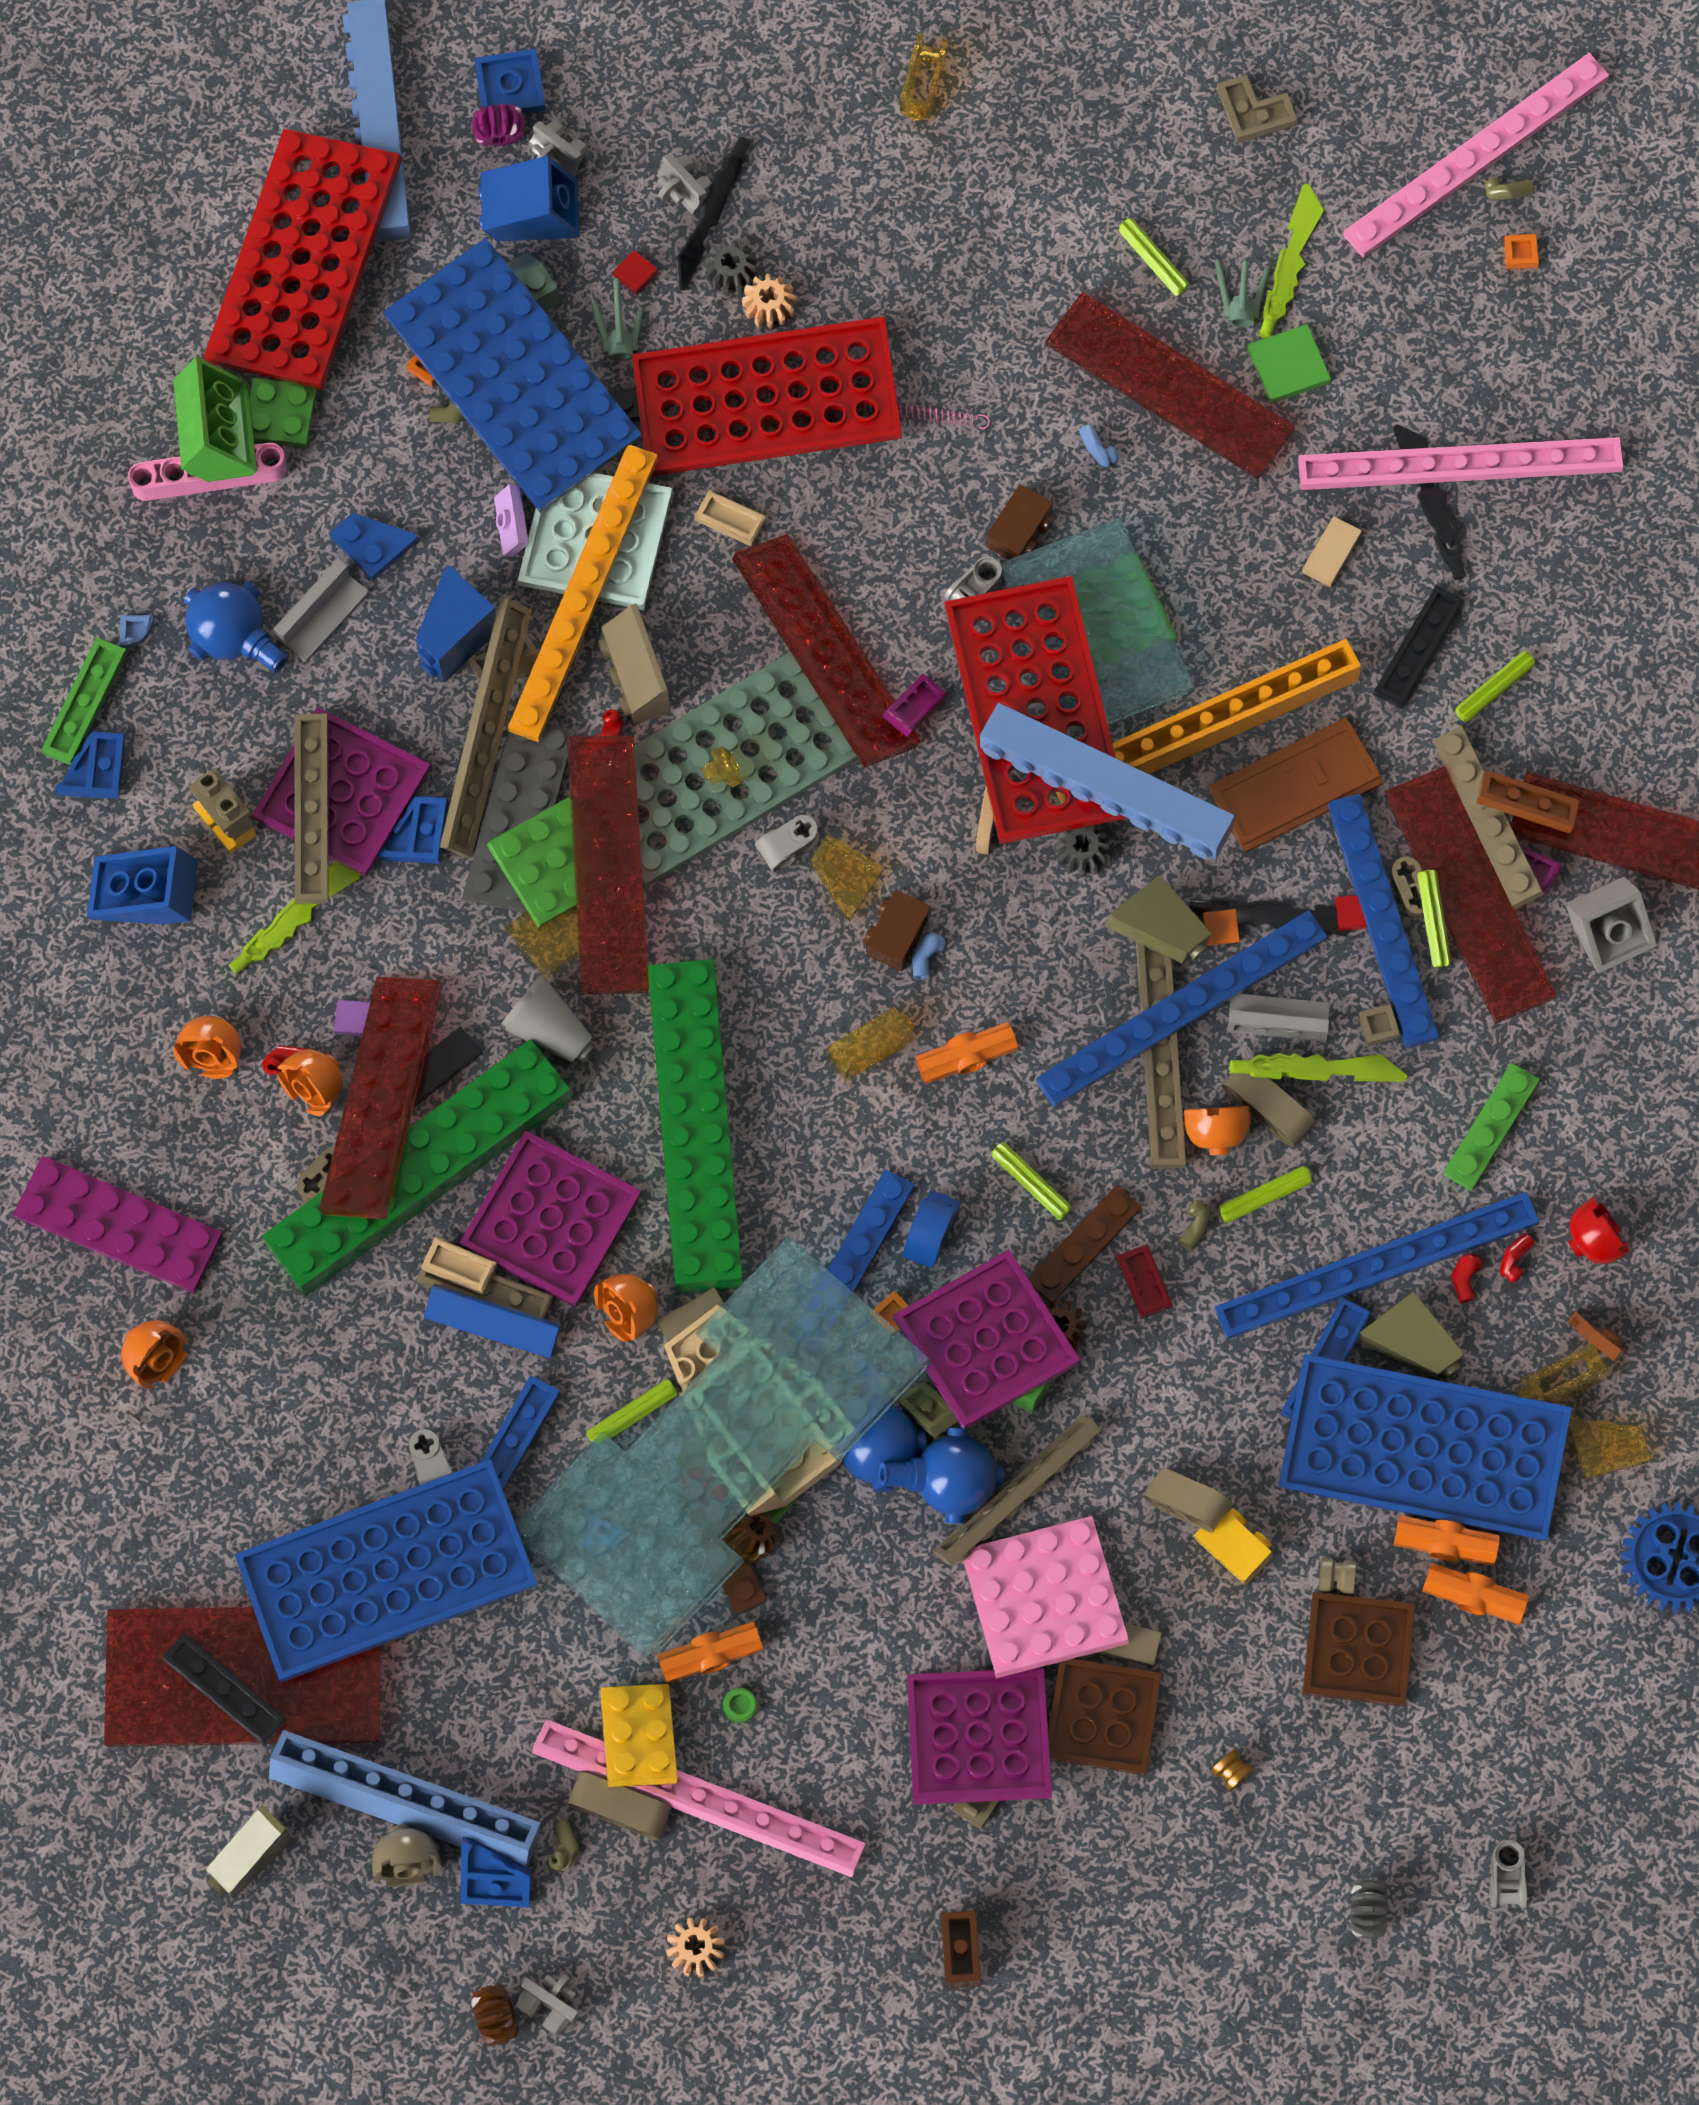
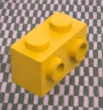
M1232 1508L1227 1512L1213 1533L1200 1528L1194 1534V1537L1201 1546L1242 1584L1247 1586L1274 1557L1269 1550L1272 1544L1259 1531H1256L1253 1535L1246 1529L1244 1525L1247 1523V1520Z

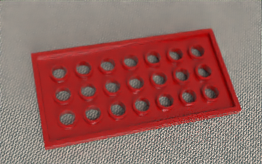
M283 128L203 357L205 361L225 368L316 389H324L403 160L400 154ZM311 160V166L308 170L304 172L297 171V166L301 161ZM333 166L340 167V173L336 177L326 178V172L329 168ZM363 172L370 174L366 183L362 185L355 184L357 175ZM295 188L301 189V195L298 199L293 201L287 200L289 191ZM330 195V201L326 206H316V201L320 196ZM352 201L360 203L356 212L351 214L345 213V207L348 203ZM281 218H291V224L287 228L277 229V223ZM314 223L321 225L317 234L313 236L306 235L308 226ZM339 231H350L347 240L335 242V236ZM281 246V252L277 257H267V252L271 247ZM309 252L311 256L307 263L302 265L296 264V258L299 254ZM329 260H340L339 266L335 270H325V265ZM262 275H271V281L267 286H257V280ZM290 282H300L298 291L292 294L286 293V287ZM326 287L330 289L329 295L325 299H315V294L320 288ZM254 303L261 304V310L258 314L254 316L247 315V309L250 305ZM280 311H290L288 320L282 323L276 322V316ZM317 316L320 318L319 324L315 328H305V322L310 317ZM244 332H250L251 339L244 345H238V336ZM280 339V346L275 351H266V344L270 340ZM303 345L310 347L309 353L305 357H295L297 348Z
M885 316L632 354L644 450L658 454V461L651 476L902 439ZM854 347H863L867 351L861 359L851 358L849 352ZM828 351L833 353L835 358L828 364H822L817 360L820 353ZM792 356H798L803 360L802 365L796 369L788 368L785 363ZM760 361H767L771 364L770 370L763 374L757 373L754 370V366ZM728 366H736L740 370L739 374L734 378H726L722 375V372ZM699 370L705 371L708 374L707 379L702 383H695L690 379L691 375ZM666 375H671L676 378V383L672 387L664 388L659 385L660 379ZM859 376H866L871 380L870 384L862 389L855 387L853 381ZM826 381H835L839 384L838 389L833 393H825L821 387ZM794 386H804L807 389V393L801 398L792 397L789 392ZM762 391H773L776 394L775 398L769 403L759 401L758 395ZM732 395H739L744 401L739 407L732 408L726 404L727 399ZM700 400H708L712 403V407L707 412H698L694 409L695 404ZM674 404L680 407V412L674 417H667L663 414L664 408L668 405ZM870 405L875 409V412L871 417L862 418L857 414L858 409L861 406ZM831 410H838L843 413L842 419L836 423L827 421L825 416ZM799 415H807L811 418L810 424L802 428L797 427L793 422ZM773 419L778 421L780 425L776 431L766 432L762 429L763 423ZM737 424H742L748 428V431L742 437H735L730 434L731 428ZM705 429H711L716 432L715 438L709 442L701 441L698 436ZM673 434H680L684 437L683 443L676 447L668 445L667 439Z
M1072 576L945 601L944 607L999 844L1126 819V817L1120 814L1118 816L1108 814L1101 808V805L1091 800L1085 802L1077 799L1070 790L1064 787H1052L1045 783L1041 776L1032 772L1027 774L1025 780L1014 782L1008 776L1012 770L1016 769L1012 763L1003 758H991L980 748V734L996 705L1000 703L1067 735L1066 731L1069 727L1080 726L1085 733L1076 740L1116 758ZM1048 607L1056 612V616L1051 620H1043L1038 616V612ZM1012 614H1018L1024 618V622L1018 627H1012L1007 624L1006 619ZM979 621H988L991 623L992 629L987 633H979L974 629V626ZM1050 637H1058L1063 641V645L1057 650H1051L1046 647L1045 642ZM1024 643L1030 646L1031 652L1026 656H1018L1013 652V648L1017 644ZM987 650H994L999 654V658L993 663H987L982 660L981 655ZM1063 666L1069 669L1070 675L1065 679H1057L1052 675V671L1056 667ZM1026 673H1033L1038 677V682L1032 686H1026L1021 683L1020 678ZM998 679L1006 684V688L1002 692L996 693L988 688V684ZM1065 696H1072L1078 703L1072 709H1065L1060 706L1059 701ZM1041 703L1045 707L1044 713L1038 716L1031 715L1027 711V707L1030 704ZM1054 792H1061L1066 796L1067 800L1062 805H1053L1048 801V797ZM1021 799H1029L1034 803V808L1029 812H1021L1015 805Z

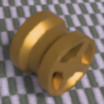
M1236 1749L1229 1752L1211 1770L1215 1777L1222 1778L1225 1782V1788L1229 1792L1237 1788L1254 1771L1250 1764H1245L1240 1759L1241 1754Z

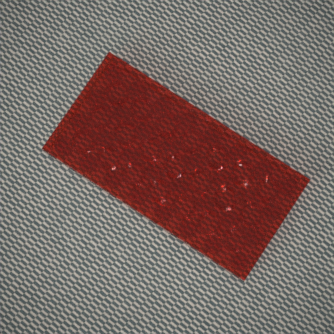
M253 1607L107 1609L104 1745L106 1747L261 1744L162 1660L164 1654L184 1632L287 1719L285 1725L268 1744H277L283 1730L318 1743L380 1742L381 1645L280 1683Z

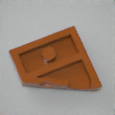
M1577 1311L1568 1320L1589 1343L1613 1361H1620L1628 1351L1622 1346L1625 1340L1610 1328L1602 1331Z

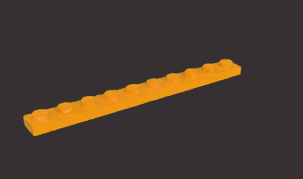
M632 445L626 446L508 725L509 732L536 742L540 741L656 466L658 454Z

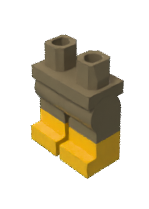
M216 768L208 771L189 786V790L198 800L192 804L193 808L210 830L212 829L214 835L230 854L257 836L252 821L248 817L251 815L250 811Z

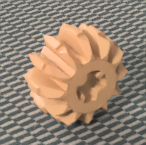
M769 273L765 275L764 281L755 277L753 279V286L746 285L744 289L746 296L742 298V306L747 308L745 315L748 319L755 318V325L757 327L762 325L764 321L767 322L770 330L773 328V321H777L783 326L785 324V316L792 317L794 314L792 306L796 304V296L792 294L793 287L790 283L783 284L784 281L781 275L774 281L771 280Z
M688 1918L687 1924L689 1929L685 1930L682 1925L677 1923L674 1927L680 1937L668 1935L667 1941L675 1945V1947L666 1950L667 1956H678L672 1963L674 1969L680 1968L685 1963L684 1976L689 1977L692 1968L696 1967L698 1977H703V1965L706 1964L711 1971H715L717 1967L711 1958L723 1960L724 1953L715 1948L724 1946L725 1941L723 1938L713 1939L719 1932L717 1926H713L706 1931L707 1919L702 1918L697 1928L693 1918ZM698 1940L699 1945H705L704 1949L700 1948L701 1953L698 1955H693L692 1950H686L687 1946L691 1947L690 1941Z

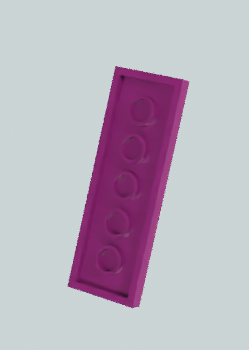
M41 1156L13 1213V1216L19 1220L193 1294L196 1293L223 1237V1233L217 1229L45 1156Z

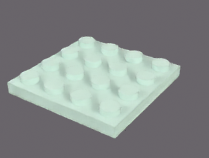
M593 473L540 513L535 509L528 537L529 544L526 546L518 577V586L559 594L565 593L614 476ZM648 483L599 602L625 607L637 603L640 610L645 609L672 499V488Z

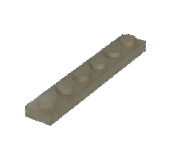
M327 713L294 714L295 903L326 904L329 903Z
M1463 726L1434 739L1435 747L1512 907L1517 909L1543 896L1542 888L1505 812L1476 803L1485 770Z
M1080 1416L998 1490L983 1507L975 1511L965 1520V1523H962L932 1550L942 1562L950 1566L964 1561L970 1555V1549L979 1541L988 1539L995 1532L996 1525L1004 1518L1007 1519L1016 1514L1021 1507L1020 1504L1028 1496L1039 1493L1044 1488L1045 1481L1052 1474L1064 1470L1069 1465V1459L1074 1454L1088 1448L1094 1442V1436L1101 1431L1093 1420Z

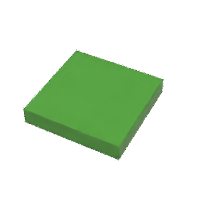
M1308 324L1248 344V352L1270 404L1330 384L1331 378Z

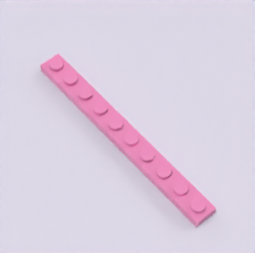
M1588 53L1344 230L1343 236L1365 258L1608 81L1609 74Z
M1620 437L1299 455L1298 468L1300 489L1312 490L1622 472L1623 461Z
M546 1719L534 1743L532 1753L579 1772H586L607 1780L604 1741ZM677 1770V1783L623 1786L659 1800L674 1809L849 1877H853L866 1844Z

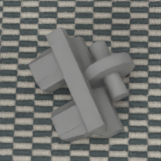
M556 120L547 125L538 121L533 125L534 134L528 145L532 148L531 152L537 158L548 155L575 176L581 161L586 156L587 145L580 139H574L571 143L564 140L566 131Z
M671 153L663 156V165L656 175L659 178L657 182L662 186L658 196L663 202L673 199L677 204L682 203L694 215L700 211L703 201L710 196V184L712 182L707 176H702L696 180L691 176L695 166L687 154L675 158Z
M563 1974L557 1981L547 1975L542 1984L552 1990L551 1993L526 1977L521 1985L523 1992L516 2004L518 2011L532 2019L540 2005H545L552 2011L542 2026L557 2037L570 2023L575 2025L580 2018L576 2010L559 2000L560 1996H562L569 2002H572L576 1996L575 1992L567 1988L571 1979L569 1976Z

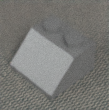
M1625 877L1566 903L1573 929L1598 974L1657 946L1641 892Z

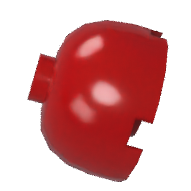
M1596 1196L1584 1202L1574 1211L1569 1223L1572 1239L1568 1243L1578 1258L1585 1255L1593 1263L1600 1265L1610 1264L1632 1251L1628 1241L1622 1243L1618 1236L1622 1230L1603 1203H1597Z

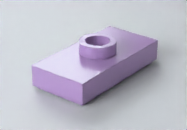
M509 484L494 497L497 514L496 526L500 532L503 556L514 557L529 544L520 487L519 485Z

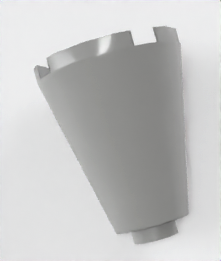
M542 975L535 980L500 1025L505 1031L526 1041L531 1039L536 1046L571 1063L576 1058L582 1062L594 1047L589 1043L593 1038Z

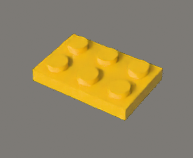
M669 1684L601 1687L600 1699L608 1787L677 1783Z

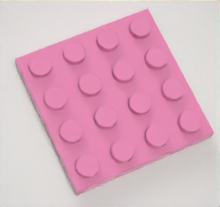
M1092 1516L974 1546L970 1549V1555L963 1561L996 1679L1129 1644Z

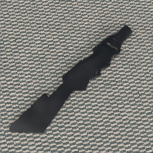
M739 137L731 153L725 156L722 167L716 172L714 183L710 184V196L702 203L703 217L677 256L681 290L685 291L706 249L703 246L704 240L711 226L717 225L729 191L735 185L743 165L745 152L750 144V141L744 137Z
M1397 424L1394 426L1393 430L1400 450L1429 448L1427 438ZM1419 483L1421 492L1417 498L1428 523L1435 531L1436 536L1433 539L1444 562L1450 566L1454 580L1463 579L1466 577L1461 560L1463 546L1457 539L1459 528L1453 522L1454 514L1446 508L1447 494L1435 489L1434 483Z
M1213 897L1210 900L1190 899L1189 905L1192 912L1198 913L1236 909L1238 926L1250 923L1253 927H1257L1266 923L1276 929L1308 911L1292 908L1289 902L1259 900L1248 903L1240 902L1241 898ZM1316 904L1315 911L1309 910L1324 932L1345 937L1352 931H1338L1335 906Z

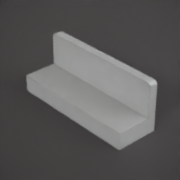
M337 559L274 627L277 640L303 661H308L369 594L368 590L352 578L349 574L348 566Z
M1238 994L1230 999L1227 1032L1326 1042L1329 1028L1330 1004L1327 1002Z

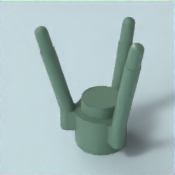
M1216 259L1215 267L1224 305V318L1229 319V324L1235 327L1254 325V320H1259V309L1268 282L1270 269H1264L1254 303H1252V298L1247 296L1248 261L1244 260L1241 269L1240 295L1233 297V302L1230 303L1220 259Z
M615 278L613 280L616 330L610 332V337H608L596 302L592 303V309L603 343V354H608V358L613 361H626L632 359V354L639 351L638 339L644 308H638L633 333L630 336L629 331L623 329L620 280Z

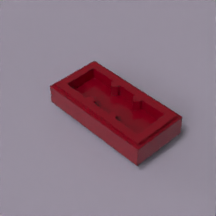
M1148 1244L1116 1256L1141 1319L1172 1308L1173 1304Z

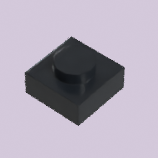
M636 387L607 390L632 422L640 421Z

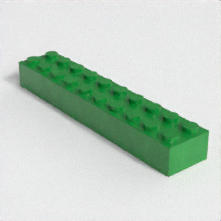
M714 959L647 965L677 1294L707 1292L712 1288H715L716 1291L744 1288Z
M531 1039L263 1234L262 1238L265 1246L304 1297H306L517 1142L525 1130L528 1132L532 1131L573 1101L570 1088Z

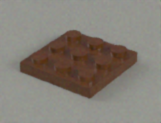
M1313 1592L1302 1695L1405 1707L1415 1603Z
M1079 1659L1059 1662L1048 1729L1050 1761L1146 1776L1162 1673Z

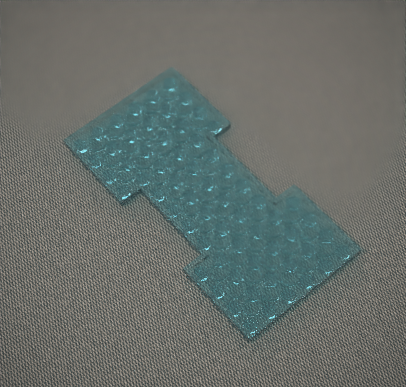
M789 1236L696 1332L697 1336L718 1355L631 1447L624 1452L604 1432H601L515 1523L522 1543L648 1661H651L743 1564L744 1560L722 1539L811 1444L816 1441L839 1462L932 1363L925 1354Z

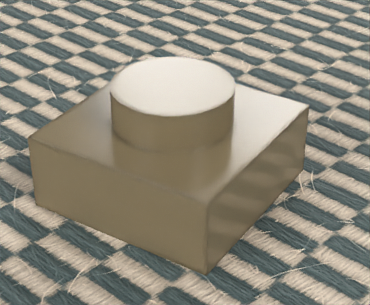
M1391 1004L1358 1012V1019L1367 1046L1399 1038L1400 1033Z

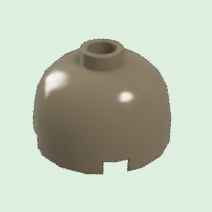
M406 1824L392 1827L390 1832L382 1836L376 1843L371 1855L375 1883L379 1884L380 1879L386 1880V1886L389 1887L421 1883L425 1881L424 1874L433 1871L435 1877L442 1870L440 1855L432 1837Z

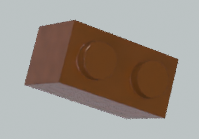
M1019 484L987 533L986 547L1017 565H1020L1025 557L1031 558L1038 546L1036 539L1041 531L1047 533L1054 522L1055 516L1052 515L1053 502Z
M895 889L891 898L885 897L878 910V915L881 917L876 927L873 925L869 927L863 943L866 944V956L902 972L931 916V905Z
M976 1911L941 1913L946 1988L979 1987L981 1980Z

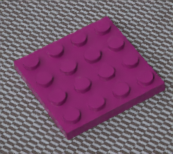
M316 707L313 714L327 713L329 859L367 878L378 859V854L386 846L393 834V828L402 819L430 772L431 766L429 763ZM293 746L254 810L252 817L253 820L295 841Z
M525 1130L460 1240L459 1245L472 1253L496 1262L497 1266L577 1308L639 1201L642 1192Z
M1009 1249L893 1314V1320L963 1430L1080 1364L1078 1355Z
M1035 1668L997 1679L994 1670L907 1674L913 1805L1052 1798L1044 1668Z

